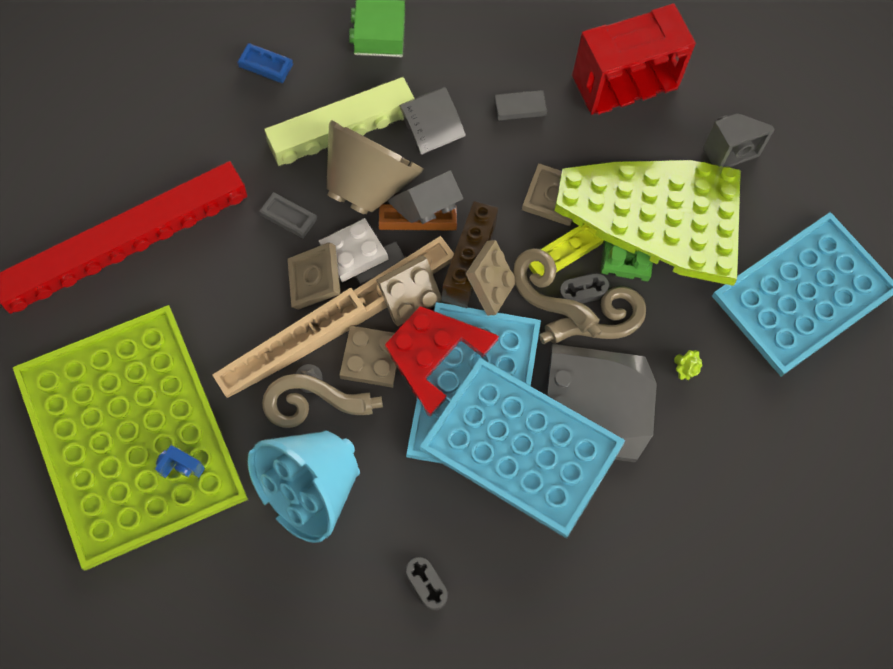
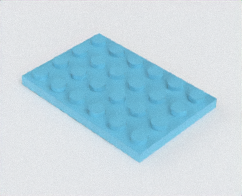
M829 212L738 275L734 286L725 284L715 291L712 297L780 377H782L892 297L893 279L836 217Z
M436 302L435 312L499 336V339L483 358L460 341L427 378L431 384L447 396V399L430 417L417 398L406 457L441 463L421 451L420 446L479 358L531 386L541 320L503 313L487 316L485 310L468 307L466 309L456 305Z
M479 358L421 444L420 450L567 538L623 447L625 440Z

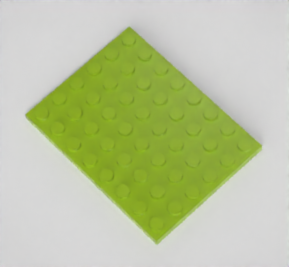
M169 305L12 367L83 570H88L248 500ZM173 445L199 460L205 467V470L199 478L193 474L186 477L173 467L169 475L164 478L155 470L157 466L156 461L164 450L167 451Z

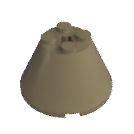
M333 120L330 121L326 189L329 190L327 195L339 202L348 200L352 202V209L367 215L368 211L374 212L422 174L424 169L417 164L410 163V161L347 127L344 128Z

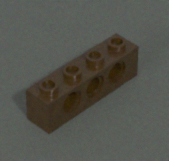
M473 201L443 283L442 302L467 309L474 289L466 276V272L485 243L491 241L496 227L497 207Z

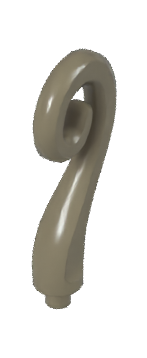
M533 248L524 251L517 257L513 268L515 285L526 301L540 309L566 315L577 325L582 333L588 331L593 338L602 333L601 329L597 326L600 319L586 305L574 300L548 297L537 292L532 287L527 277V269L531 262L539 261L545 269L543 276L538 273L530 275V281L539 288L546 287L555 279L556 264L547 252Z
M619 286L609 289L601 298V310L607 318L615 321L621 320L626 316L625 309H616L612 306V301L615 299L628 301L633 312L631 317L621 324L605 325L597 323L602 333L595 338L618 339L638 330L646 317V304L643 297L629 287ZM561 318L545 325V332L539 334V339L542 344L549 341L556 344L570 336L592 337V335L588 331L582 333L570 318Z
M290 374L278 378L268 386L262 400L265 416L270 422L282 428L296 427L303 423L308 416L309 404L306 398L298 393H290L286 397L288 403L296 405V413L292 416H285L279 412L277 399L281 393L290 389L299 388L311 391L341 412L352 415L373 414L372 409L383 407L382 397L371 398L370 393L345 394L328 383L305 374Z

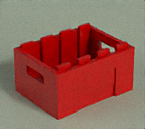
M670 4L651 10V12L583 31L572 77L591 115L595 113L599 115L611 111L612 108L617 106L624 107L633 104L636 100H645L655 97L657 93H667L678 89L696 42L676 5Z

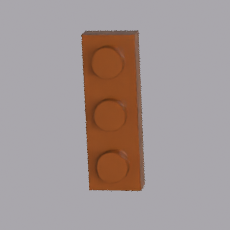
M381 205L379 207V230L457 231V208L444 214L439 210L434 213L435 219L422 224L420 220L410 223L392 205Z

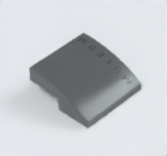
M446 87L439 88L399 105L419 154H424L466 136Z

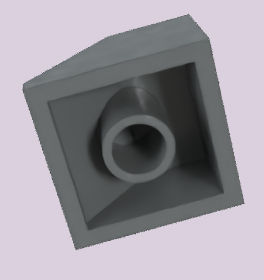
M738 113L729 117L725 115L714 122L703 149L712 165L731 167L760 156L775 129L770 124Z
M450 170L391 197L388 202L410 223L420 220L424 224L435 219L434 213L439 210L444 214L457 208L455 203L464 198Z

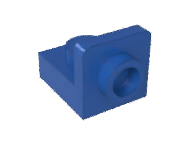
M173 445L159 455L155 468L158 474L164 478L169 475L173 467L186 477L193 474L199 478L205 470V467L199 460Z

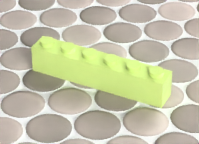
M404 77L268 127L264 129L267 142L278 166L290 164L298 158L314 155L328 147V131L331 120L363 136L374 129L385 128L390 123L404 120L399 105L415 98Z

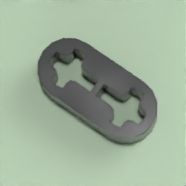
M591 274L569 279L561 285L559 298L578 301L582 304L600 300L607 292L609 282L601 274ZM596 282L597 286H601L600 291H597L596 288H591L592 284ZM568 288L576 292L575 297H572L569 293L566 294Z
M423 557L412 559L407 565L406 574L408 580L426 608L430 610L441 609L446 604L448 597L444 584L427 559ZM416 564L419 567L425 566L427 568L424 571L427 581L424 583L419 575L415 577L412 575L414 565ZM428 585H431L435 592H442L439 598L440 603L436 604L434 600L430 602L427 600L430 595L427 589Z

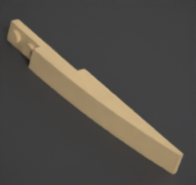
M439 236L354 291L352 288H349L213 374V377L227 398L244 390L349 331L350 326H357L387 308L376 279L422 255L427 258L431 271L434 274L451 263L454 253L444 239Z

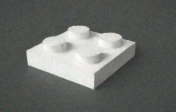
M365 218L319 240L320 246L329 242L336 245L338 275L341 282L389 260L387 252Z

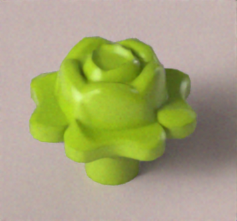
M688 350L684 356L678 354L674 359V363L678 365L676 371L678 372L679 379L683 380L685 378L689 380L700 373L702 359L699 357V351Z

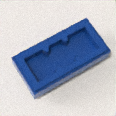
M248 43L238 60V66L283 83L293 66V61L290 58Z

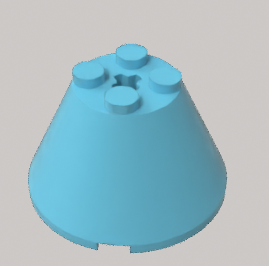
M326 430L319 433L262 440L255 444L254 449L249 451L248 454L249 474L254 488L264 505L267 503L271 504L279 514L275 519L289 532L302 540L313 543L321 542L330 536L353 483L360 474L353 454L355 448L352 442L346 438L342 440L337 435Z

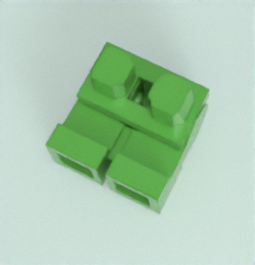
M605 240L603 241L601 274L608 275V273H614L615 276L634 279V277L641 278V281L646 282L650 280L653 262L649 261L650 256L641 251H635L633 254Z

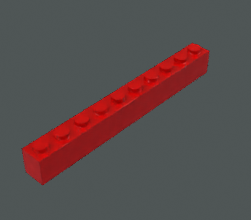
M229 161L0 272V304L9 314L22 311L29 304L46 299L64 287L73 286L78 280L88 275H95L102 268L112 263H119L127 256L137 251H143L159 240L170 238L175 232L183 228H190L198 221L214 216L220 210L230 205L239 204L244 198L248 197L244 183Z

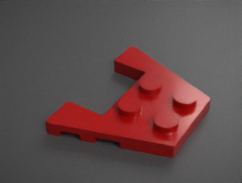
M420 306L386 342L385 349L402 376L405 377L411 386L413 393L423 405L427 415L431 417L447 399L443 392L427 380L432 372L460 341L483 358L498 341L499 336Z

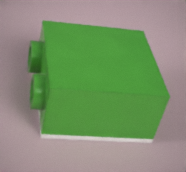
M356 0V8L351 9V23H355L354 28H350L349 41L354 43L355 55L403 57L405 0Z

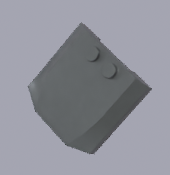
M552 344L547 396L624 439L625 443L615 460L636 462L652 438L654 431L657 383L646 357Z

